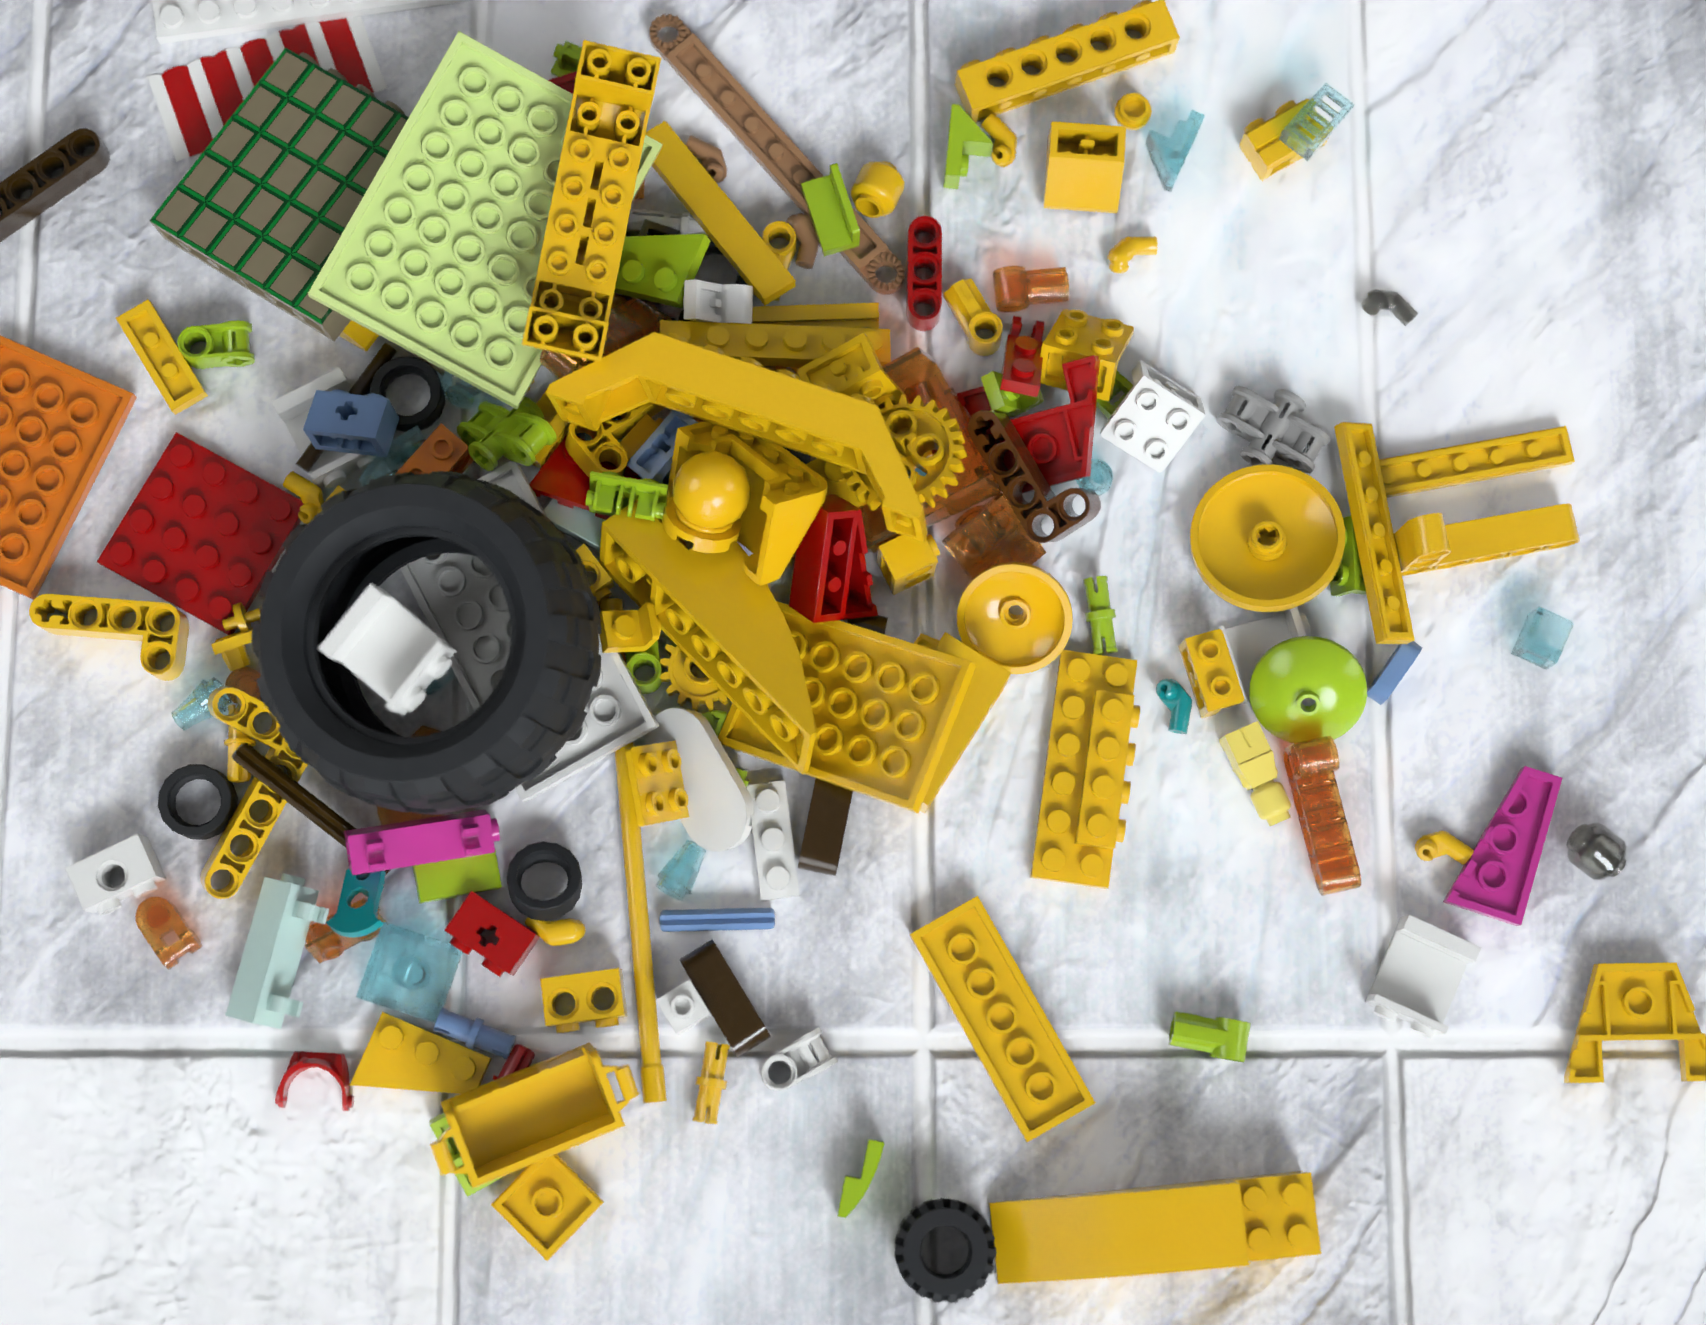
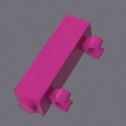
M485 809L344 831L349 870L352 875L495 853L494 842L500 841L497 819L490 818V814Z

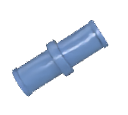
M444 1007L441 1009L433 1029L436 1033L439 1032L465 1042L466 1048L473 1050L475 1046L501 1056L505 1060H507L516 1039L515 1035H510L484 1025L483 1019L476 1018L474 1021L448 1011Z

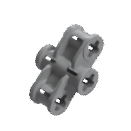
M1235 386L1232 391L1233 398L1224 413H1220L1216 419L1224 429L1251 442L1248 447L1242 449V458L1255 466L1273 464L1272 458L1276 456L1302 472L1312 473L1315 469L1314 461L1322 447L1329 444L1331 438L1322 429L1296 417L1298 412L1304 411L1306 407L1305 401L1289 390L1277 389L1274 393L1275 401L1271 403L1248 388ZM1242 406L1244 409H1243L1242 413L1240 414V416H1238V415H1237V412L1239 411L1240 407ZM1285 409L1283 417L1280 418L1279 416L1282 410ZM1266 440L1268 443L1264 450H1262L1261 447ZM1307 443H1309V447L1306 453H1304V449Z

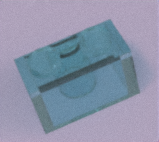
M383 921L384 925L380 928L356 997L436 1023L438 1015L446 1003L463 952L449 943Z

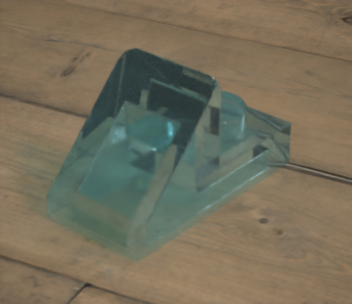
M1193 109L1187 121L1179 119L1171 138L1150 130L1145 142L1164 190L1170 193L1205 118L1204 114Z

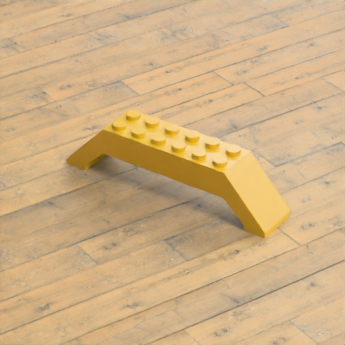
M656 332L603 357L601 362L595 361L550 383L546 394L561 420L596 432L600 423L651 402L866 474L882 503L881 507L887 530L925 542L928 532L923 508L879 407L867 396L857 393L848 396L837 392V389L828 383L815 381L814 384L800 380L797 374L789 370L778 369L775 372L763 368L760 362L752 358L741 357L738 360L726 356L722 349L713 345H704L702 348L690 344L687 338L679 334L668 333L666 336Z

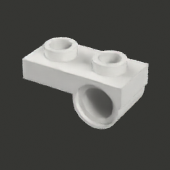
M697 279L685 280L683 297L684 319L696 322L752 324L753 286L741 284L722 285Z

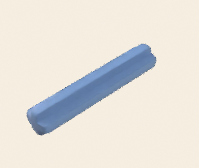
M773 908L663 910L660 912L659 924L663 932L773 929L775 926V911Z

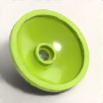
M1301 636L1276 644L1259 659L1251 675L1249 697L1256 718L1271 734L1289 743L1317 745L1341 737L1357 723L1366 705L1367 682L1362 666L1348 649L1327 638ZM1311 698L1315 700V703L1311 706H1306L1302 704V700Z

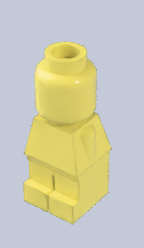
M1259 722L1251 723L1220 738L1219 742L1231 763L1232 771L1240 779L1244 788H1247L1248 791L1253 789L1250 798L1260 819L1267 820L1269 826H1273L1291 818L1288 812L1291 803L1283 785L1273 780L1277 778L1278 770L1275 766L1273 750H1271Z

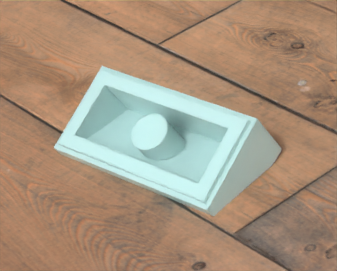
M552 499L544 511L547 517L554 523V526L563 533L600 552L601 526L605 520L595 517V513L576 506L572 509L560 505L558 500Z

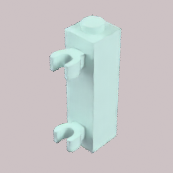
M284 873L281 880L264 877L225 1016L281 1029L285 1014L294 1017L300 1016L303 1002L290 999L293 983L311 921L325 924L329 912L327 908L315 906L319 890L304 887L306 879Z

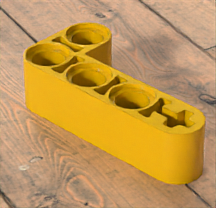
M651 402L619 415L622 420L615 421L609 419L600 423L597 432L570 423L565 441L566 450L589 479L591 471L599 473L610 471L623 477L628 462V455L618 440L627 435L646 414L652 418L666 407ZM586 433L592 437V440L583 441L576 434ZM603 461L611 462L617 469H605L600 463Z
M42 594L36 597L30 605L29 616L32 622L51 634L142 641L140 660L143 668L148 673L160 680L171 681L178 678L183 672L187 652L189 621L186 615L171 604ZM55 609H57L63 614L68 615V619L64 616L52 615L48 620L47 614L54 613ZM92 609H97L98 616L96 621L91 625L85 626V614ZM130 612H135V623L131 627L123 629V617ZM168 615H174V626L168 631L161 632L160 623L162 619ZM169 652V664L165 668L157 670L155 667L157 657L162 653Z

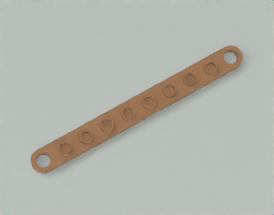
M662 14L661 17H656L651 22L649 28L650 41L654 49L799 209L810 217L801 190V183L824 177L821 172L700 39L687 28L679 17L672 16V14ZM664 27H673L678 31V36L676 40L673 39V42L669 41L667 43V41L659 40L658 32ZM853 209L860 229V244L858 247L839 253L875 292L884 295L895 293L904 283V266L901 260H898L882 239ZM889 266L893 268L897 274L895 280L891 283L888 282V284H885V282L881 283L880 280L878 281L875 273L880 267Z

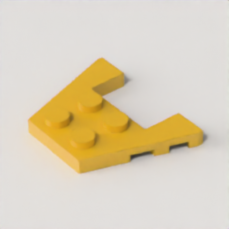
M1676 962L1598 963L1593 965L1564 1074V1083H1604L1602 1041L1678 1040L1681 1081H1706V1035L1700 1030L1693 1012L1695 1011L1694 1005Z

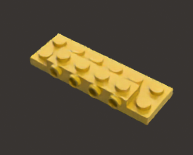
M1063 650L1060 654L1030 878L1102 889L1109 888L1113 849H1115L1116 842L1123 843L1126 829V820L1119 819L1121 804H1128L1131 790V781H1124L1125 767L1133 766L1136 744L1129 743L1130 728H1138L1141 707L1134 705L1135 695H1133L1138 660Z

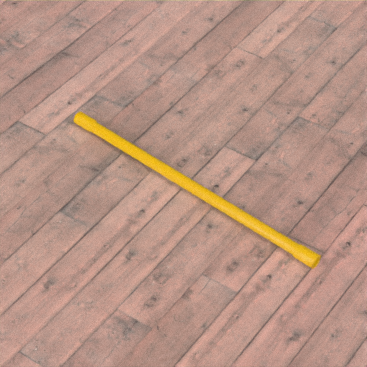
M611 598L599 601L600 612L623 610L622 599ZM620 652L626 663L625 652ZM633 742L615 751V764L642 1061L640 1073L644 1104L667 1101L664 1066L661 1062L641 827L637 823L625 756V749L633 747Z

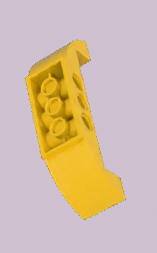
M583 40L557 177L522 341L524 346L599 362L602 360L609 325L608 320L661 62L660 57Z

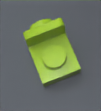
M992 371L981 377L992 411L1003 412L1009 417H1015L1042 404L1044 401L1040 389L1037 397L999 390L1001 373Z

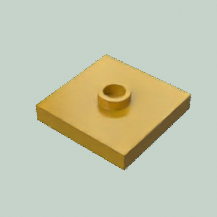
M556 1154L527 1166L495 1199L491 1206L548 1261L605 1201Z

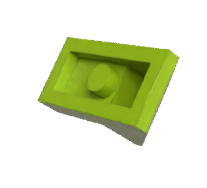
M952 104L943 187L958 189L960 177H967L969 155L990 157L993 147L990 138L964 109L957 104Z

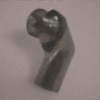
M1373 289L1367 293L1368 297L1364 298L1361 303L1363 310L1370 316L1378 314L1381 309L1388 310L1404 326H1407L1419 314L1396 291Z

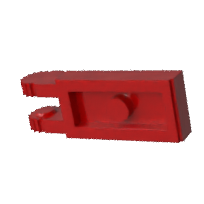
M1013 316L1004 348L999 390L1037 397L1041 383L1043 358L1040 355L1044 342L1042 338L1045 322L1036 320L1032 328L1031 337L1019 336L1022 329V317Z

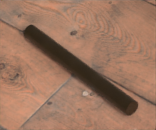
M384 343L348 393L366 395L375 373L394 357L397 350L388 343ZM310 443L296 462V465L309 472L324 450L315 449L313 444Z

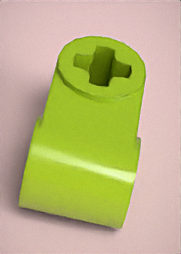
M235 320L220 324L190 326L181 331L178 336L177 345L179 351L190 366L196 369L226 366L243 367L255 362V355L250 352L249 334L252 332V324L250 322ZM203 341L207 343L206 348L201 353H190V348L196 342Z

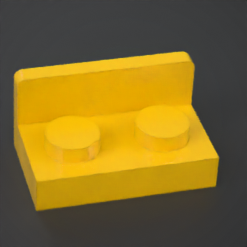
M1216 629L1185 638L1178 647L1201 719L1216 715L1223 708L1242 703L1244 696L1223 631Z

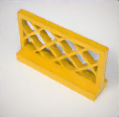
M879 303L753 306L752 324L879 329ZM777 366L773 371L777 372V370L782 369L783 366ZM790 367L799 376L798 368Z

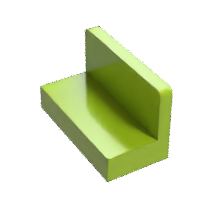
M831 164L829 175L801 183V190L824 257L858 247L860 244V229L838 164Z

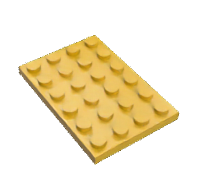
M776 601L799 650L817 730L809 770L804 774L919 813L976 665L963 658L840 620L813 623L789 607L788 604ZM732 703L718 736L721 744L799 772Z

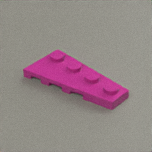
M1527 766L1520 769L1477 842L1472 856L1463 866L1443 900L1444 903L1511 925H1522L1562 782L1561 777Z

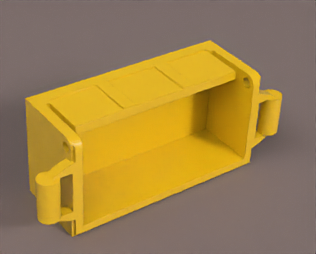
M589 1042L440 1102L449 1128L438 1140L430 1143V1147L441 1175L449 1173L467 1174L472 1188H475L624 1127L625 1123L620 1111L631 1099L639 1095V1091L629 1064L621 1066L603 1065L598 1051ZM612 1071L615 1073L624 1098L619 1102L615 1099L607 1074ZM452 1136L463 1163L462 1166L457 1168L445 1140Z

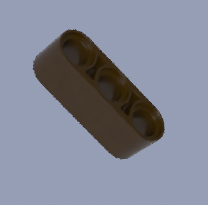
M713 939L679 959L737 1057H740L771 1037Z

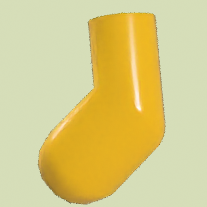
M1443 830L1423 835L1415 844L1416 854L1423 861H1431L1433 858L1447 854L1460 864L1465 865L1474 852V849Z

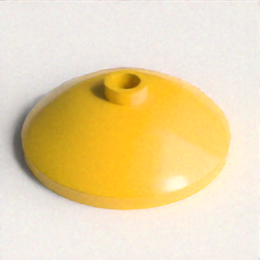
M1006 562L985 569L969 582L958 604L957 628L961 641L1012 674L1030 673L1050 664L1065 648L1072 630V607L1062 585L1050 573L1027 563ZM1017 605L1023 609V612L1020 615H1014L1010 612L1009 608Z

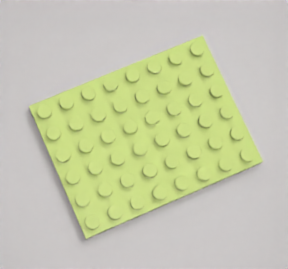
M458 31L309 290L308 296L509 406L518 409L549 353L547 350L524 346L522 341L529 306L531 305L573 94ZM645 135L633 199L663 145Z

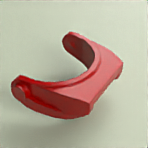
M294 1051L276 1092L275 1104H278L279 1108H285L288 1090L294 1078L307 1069L318 1067L328 1071L335 1077L342 1089V1110L350 1111V1108L354 1106V1095H350V1076L345 1054Z

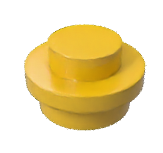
M1129 93L1122 96L1117 101L1114 109L1116 121L1120 126H1126L1128 130L1143 128L1149 122L1152 113L1149 101L1138 93Z

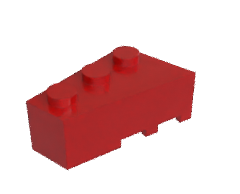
M836 494L826 495L824 503L796 549L789 607L813 623L878 616L877 606L872 603L870 586L873 585L872 574L867 571L864 555L868 553L862 511Z

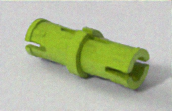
M1096 576L1097 593L1093 577L1083 579V584H1085L1089 611L1085 613L1086 622H1090L1093 654L1105 655L1103 647L1104 638L1108 654L1116 653L1118 648L1116 647L1112 621L1113 618H1116L1115 609H1111L1108 576Z

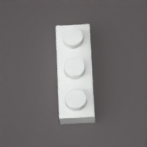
M785 780L748 785L747 790L751 795L754 805V815L751 816L761 902L800 897Z

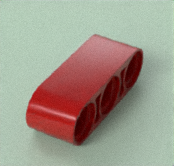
M924 215L915 218L909 225L906 316L911 327L918 331H928L939 322L942 305V229L936 219ZM926 232L932 235L934 240L930 243H920L916 240L915 236L918 233ZM919 268H928L934 275L930 279L924 280L918 278L914 272ZM924 303L931 306L934 311L930 315L923 316L916 313L914 308Z

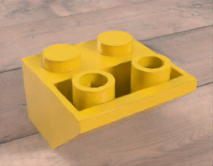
M1051 121L1047 138L1043 208L1117 214L1125 160L1126 126Z

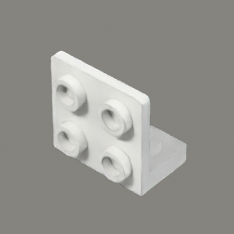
M1139 360L1131 371L1134 386L1100 430V434L1107 441L1161 473L1206 414L1200 397Z

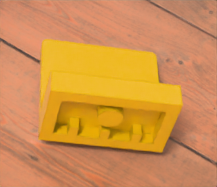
M1063 309L1042 344L1040 357L1043 358L1040 384L1068 391L1062 364L1097 355L1100 360L1097 399L1109 402L1113 394L1118 362L1133 336L1134 327L1126 325L1117 319H1103L1091 316L1082 310Z
M865 333L856 336L797 369L802 381L814 384L815 381H822L835 387L837 392L852 396L853 393L862 394L872 399L880 410L885 408V398L889 397L893 405H897L901 395L904 394L883 370L871 341Z
M676 740L626 748L625 756L638 826H647L689 817L688 796L684 789L681 757L677 751Z

